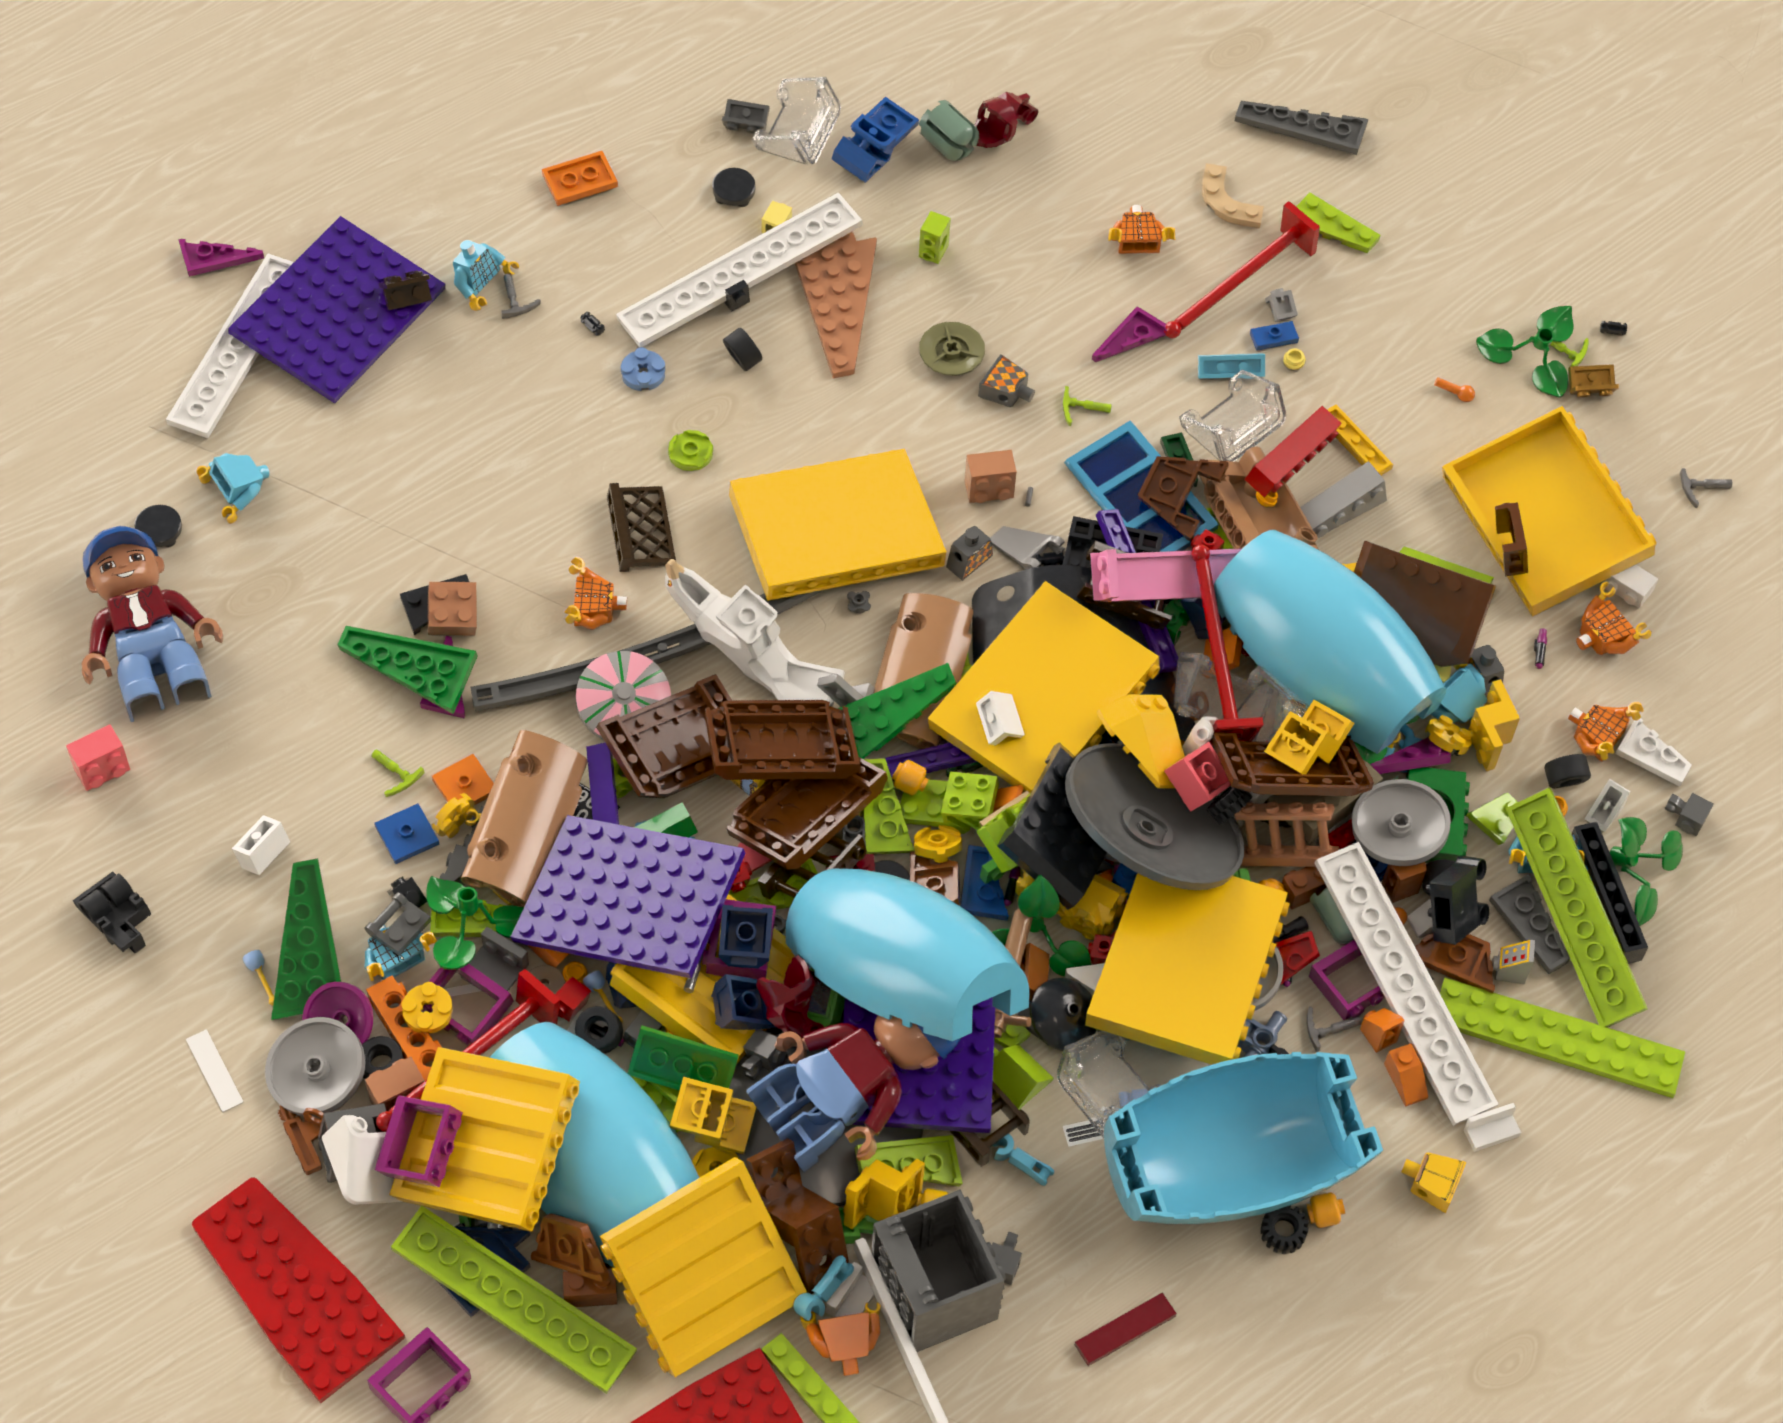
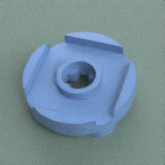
M644 347L637 348L635 352L628 354L622 361L621 374L623 382L631 389L642 391L641 388L655 389L665 379V361L653 351H649ZM640 368H647V371H648V372L642 371V372L640 373V372H639V369H640Z

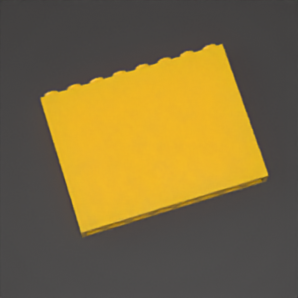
M1563 406L1442 466L1444 480L1503 572L1502 545L1513 543L1510 532L1497 534L1495 506L1503 503L1518 502L1527 545L1528 573L1506 577L1532 617L1654 556L1655 545H1657L1653 534L1647 533L1642 518L1639 515L1636 516L1633 512L1630 500L1624 498L1621 494L1622 491L1616 480L1613 481L1609 476L1610 472L1606 464H1601L1598 460L1596 449L1593 446H1589L1586 442L1587 437L1582 429L1578 430L1572 413L1566 412Z
M905 449L847 458L840 461L826 462L730 481L729 497L767 601L944 567L946 549Z
M1045 581L928 717L929 728L1012 786L1021 785L1024 787V792L1028 791L1031 793L1047 765L1045 760L1054 745L1060 742L1075 757L1083 750L1099 745L1106 728L1096 712L1129 694L1140 695L1145 689V683L1150 678L1153 679L1160 670L1159 656ZM990 691L1011 694L1025 735L1021 738L1008 736L996 746L989 745L976 702Z
M1137 873L1088 1008L1085 1025L1211 1065L1239 1058L1242 1048L1238 1047L1240 1040L1245 1041L1249 1027L1245 1026L1247 1019L1252 1020L1256 1006L1252 1005L1254 998L1259 999L1263 985L1259 984L1260 979L1266 978L1270 964L1266 963L1267 958H1273L1276 943H1273L1274 937H1280L1283 923L1280 922L1281 916L1286 917L1290 903L1286 902L1288 892L1235 876L1216 888L1187 890L1156 882Z

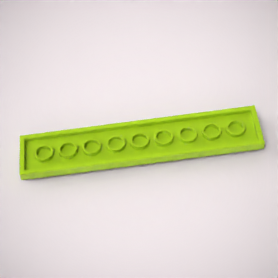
M1547 788L1505 808L1598 1024L1603 1027H1610L1648 1010L1552 789Z
M1444 977L1440 995L1460 1033L1674 1098L1685 1051L1494 992L1490 993L1484 989Z
M422 1205L391 1245L393 1252L606 1394L637 1352L636 1347Z

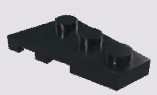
M467 574L440 582H469ZM429 585L400 593V599L414 635L421 632V628L428 624Z

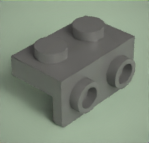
M727 99L722 123L729 130L747 129V132L752 134L765 132L770 106Z

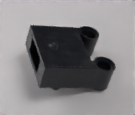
M1460 855L1454 864L1426 885V891L1430 893L1431 908L1428 909L1427 914L1429 917H1432L1434 941L1456 945L1478 926L1487 923L1490 909L1488 904L1477 902L1476 880H1482L1486 874L1487 864L1485 859Z

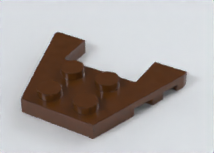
M1157 456L1138 493V499L1188 541L1192 542L1200 526V521L1184 515L1180 511L1198 475L1221 483L1229 464L1227 461L1209 462L1205 459L1193 461L1186 460V458Z

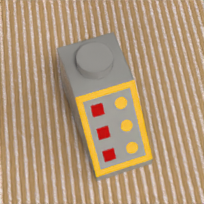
M1527 940L1501 947L1498 956H1493L1492 960L1493 971H1496L1495 980L1525 984L1534 963L1535 940Z

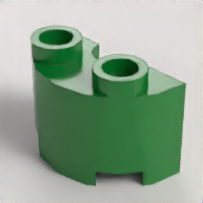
M1182 599L1170 601L1164 610V613L1172 616L1166 628L1174 647L1181 636V626H1187L1190 621L1180 602Z

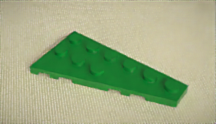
M345 626L337 644L339 650L452 714L455 712L478 657L477 652L474 650L351 626Z
M945 663L844 706L848 707L858 757L864 759L871 752L878 751L904 730L906 724L914 718H919L923 714L922 711L932 703L936 704L950 693L957 683L949 663Z
M318 858L294 862L292 866L271 1020L303 1014L305 1004L315 990L330 982H342Z

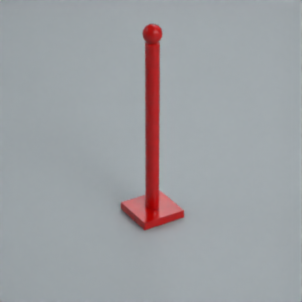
M1291 202L1285 203L1283 205L1280 228L1283 234L1174 321L1167 322L1165 326L1167 331L1164 330L1165 335L1168 338L1178 337L1181 330L1185 329L1293 242L1309 256L1314 255L1317 251L1320 226Z
M1197 545L1193 548L1191 555L1196 562L1224 719L1216 720L1212 726L1214 732L1236 733L1238 741H1252L1264 725L1263 718L1238 719L1211 567L1208 560L1210 558V550L1205 545Z
M524 969L518 974L516 1002L519 1006L462 1052L479 1056L483 1055L531 1015L540 1023L551 1022L557 1025L560 998L527 969ZM427 1080L406 1097L421 1100ZM395 1105L389 1111H384L377 1117V1127L383 1132H387Z

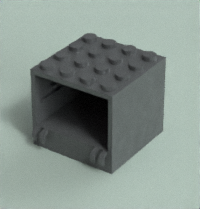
M961 1189L873 1224L871 1253L916 1352L998 1320L1006 1275L1002 1266H997L993 1258L995 1257L994 1249L990 1242L986 1243L982 1235L984 1234L983 1226L979 1219L975 1220L972 1214V1203L968 1196L964 1197Z

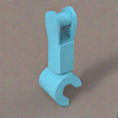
M1007 1134L992 1145L994 1147H1004L997 1150L994 1157L995 1160L1004 1161L1009 1158V1163L1026 1173L1040 1185L1045 1186L1049 1175L1052 1176L1055 1173L1050 1166L1035 1159L1019 1147L1013 1149L1014 1140L1010 1134ZM1034 1167H1037L1038 1169H1040V1172H1039V1173L1035 1172V1171L1033 1170Z
M844 1256L836 1257L826 1274L812 1290L815 1294L802 1293L795 1299L793 1307L796 1314L809 1321L812 1310L817 1315L823 1317L825 1312L823 1301L827 1302L840 1284L853 1273L854 1266L851 1263H846Z

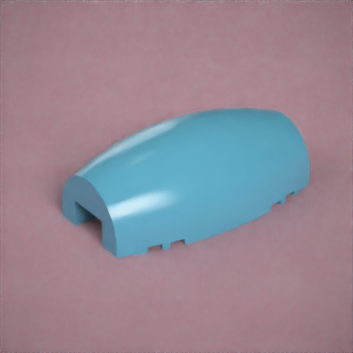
M1276 530L1266 531L1249 542L1227 564L1214 583L1219 614L1222 618H1227L1231 624V632L1233 635L1238 634L1244 642L1242 647L1255 663L1282 690L1306 710L1312 701L1316 700L1354 722L1355 724L1349 732L1352 735L1351 739L1377 754L1393 743L1399 730L1405 723L1416 715L1421 719L1426 718L1438 709L1445 697L1446 687L1432 660L1400 615L1377 591L1353 571L1326 553L1301 540Z
M834 868L820 872L812 877L800 889L791 904L786 920V944L793 954L801 956L808 968L812 967L815 970V976L828 987L846 999L881 1017L890 1020L893 1015L902 1019L903 1026L910 1028L912 1023L923 1027V1033L955 1041L972 1033V1007L975 1004L993 997L992 1006L1009 1016L1029 1008V984L1027 977L1008 949L985 925L968 911L945 896L918 883L880 872Z
M538 1023L511 1037L490 1058L566 1073L580 1081L579 1093L571 1109V1119L566 1125L563 1144L558 1150L555 1169L550 1175L547 1194L542 1201L541 1209L547 1215L552 1213L588 1224L603 1261L615 1267L611 1259L607 1260L600 1248L603 1243L599 1236L700 1177L686 1148L675 1130L670 1127V1122L655 1102L629 1074L608 1056L582 1038L554 1023Z
M1292 1052L1291 1054L1281 1055L1271 1053L1219 1062L1169 1080L1168 1083L1158 1088H1153L1147 1094L1132 1100L1122 1109L1109 1116L1104 1127L1106 1159L1113 1186L1126 1214L1133 1221L1160 1224H1207L1233 1221L1262 1215L1296 1204L1331 1188L1356 1173L1378 1157L1383 1148L1375 1126L1365 1129L1350 1089L1357 1080V1076L1349 1055L1316 1052V1054Z

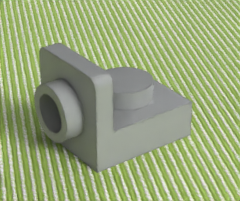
M1276 289L1271 291V295L1265 298L1266 303L1270 302L1275 321L1298 315L1291 290Z

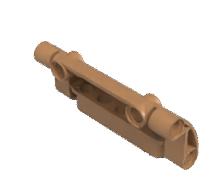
M1260 447L1249 448L1239 462L1227 461L1229 466L1221 483L1199 475L1205 486V498L1234 549H1243L1262 533L1276 530L1319 550L1315 543L1318 538L1317 534L1313 531L1287 484L1282 481L1283 486L1277 491L1276 505L1264 507L1256 498L1257 491L1244 480L1254 466L1265 457ZM1208 460L1209 462H1220V460Z
M923 593L904 594L896 622L892 624L874 693L945 663H949L956 683L961 680L971 642V635L968 633L974 614L973 609L961 602L942 596ZM945 697L936 704L932 703L922 711L923 714L919 718L911 720L905 725L906 728L895 737L920 750L938 746L941 736L929 728L928 717Z
M520 730L510 756L504 758L501 762L471 842L468 845L467 853L469 859L461 881L474 888L489 887L512 905L525 907L567 815H574L582 793V788L579 784L588 763L587 758L552 738L531 731Z

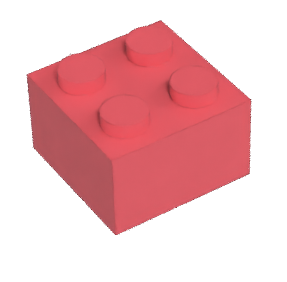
M111 724L66 745L73 768L86 791L98 788L104 782L120 777L130 770L124 747Z
M1210 742L1192 751L1164 770L1190 812L1231 786L1220 759Z

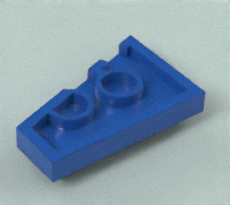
M968 845L960 907L974 916L1008 921L1009 915L1005 908L1004 894L999 880H992L985 884L980 878L982 866L992 860V856L986 847Z

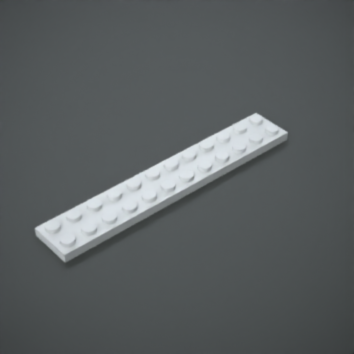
M836 193L617 313V320L639 348L644 347L725 302V289L742 280H745L749 288L863 226L862 219L839 193Z
M1357 842L1317 859L1314 863L1391 1010L1402 1016L1405 1020L1402 1030L1409 1044H1412L1423 1070L1452 1125H1457L1468 1120L1470 1117L1498 1105L1496 1098L1360 843Z

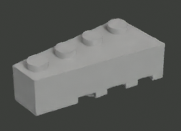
M1368 461L1300 508L1313 531L1320 538L1327 532L1386 502L1385 480Z

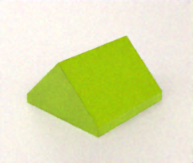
M1019 1044L1003 1048L993 1061L994 1083L1018 1109L1022 1108L1054 1079Z

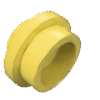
M1296 348L1286 352L1283 358L1284 365L1292 370L1301 369L1306 361L1304 353Z

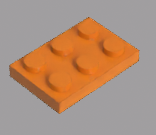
M603 151L542 169L544 180L557 206L618 187V181Z

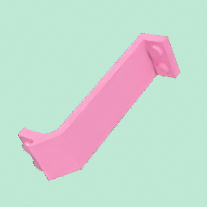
M1111 549L1100 553H1090L1094 600L1122 602L1202 598L1196 562L1191 555L1192 551L1116 554V549ZM1242 549L1210 550V558L1208 560L1210 562L1213 584L1227 564Z

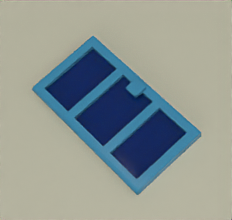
M1131 420L1065 460L1064 464L1103 510L1119 509L1126 527L1163 534L1160 552L1183 551L1190 547L1191 541H1188L1138 499V493L1156 457L1160 456V454ZM1190 491L1180 513L1200 521V526L1195 536L1197 534L1201 535L1205 529L1210 532L1217 530L1219 527L1217 521Z

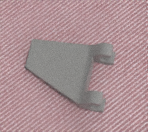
M1006 526L1000 528L990 537L995 548L1019 563L1025 570L1040 565V562L1035 559L1036 555L1041 554L1046 548L1049 547L1056 554H1059V551L1063 552L1065 550L1061 546L1065 541L1059 536Z

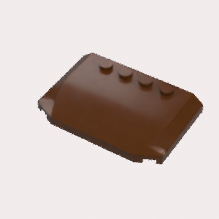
M1364 540L1354 573L1377 591L1400 615L1416 635L1433 664L1440 667L1469 664L1496 585Z
M714 674L697 681L693 687L621 717L618 714L599 722L596 728L637 796L666 798L717 776L714 772L704 716L705 708L710 707V710L719 708L722 702L732 699L718 676Z
M727 700L722 702L719 708L710 710V707L705 708L704 716L714 772L725 780L846 779L859 772L860 768L848 707L842 706V710L829 706L830 702L825 700Z
M1214 732L1211 738L1231 787L1255 794L1354 796L1370 791L1373 788L1374 781L1351 736H1346L1329 764L1316 758L1307 774H1300L1265 753L1264 751L1270 742L1238 741L1236 733Z
M859 757V772L846 779H768L734 810L733 822L731 826H727L728 834L787 870L798 869L882 793L888 779L886 771Z

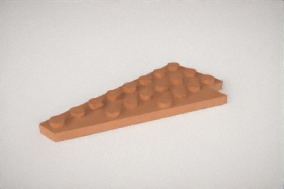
M853 231L795 263L833 379L855 373L877 246L876 237L856 241Z

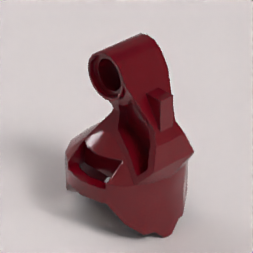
M1004 92L998 97L983 101L978 109L977 120L974 124L979 131V140L976 146L993 148L1011 141L1016 133L1017 119L1026 125L1032 123L1039 111L1029 103L1030 96L1027 93L1017 96L1010 92ZM986 108L990 112L988 118L984 117Z
M799 955L793 957L788 965L783 984L764 977L757 980L756 986L767 1007V1019L774 1026L781 1029L783 1033L791 1031L797 1033L802 1039L804 1034L824 1027L821 1023L807 1017L811 996L817 984L805 960Z

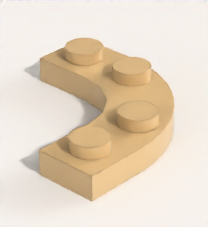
M1206 163L1202 182V196L1206 205H1209L1215 211L1216 216L1227 222L1260 228L1264 206L1242 203L1232 199L1224 188L1227 166Z

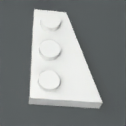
M1641 718L1638 721L1634 720L1618 747L1616 755L1680 787L1692 764L1672 746H1667L1659 739V734L1653 729L1647 728Z

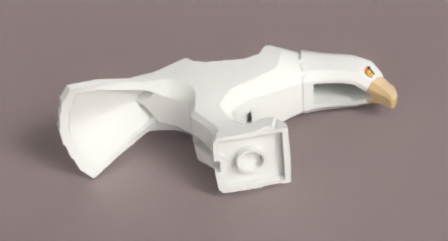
M670 559L665 565L667 572L665 586L672 598L683 609L691 622L695 623L702 638L718 647L740 668L745 676L763 685L775 695L777 700H825L830 702L829 706L832 707L834 705V701L817 686L818 679L831 674H838L844 679V670L798 661L787 650L778 636L780 634V627L775 621L778 612L763 598L755 594L747 585H744L732 598L727 597L697 573L679 565L674 559Z

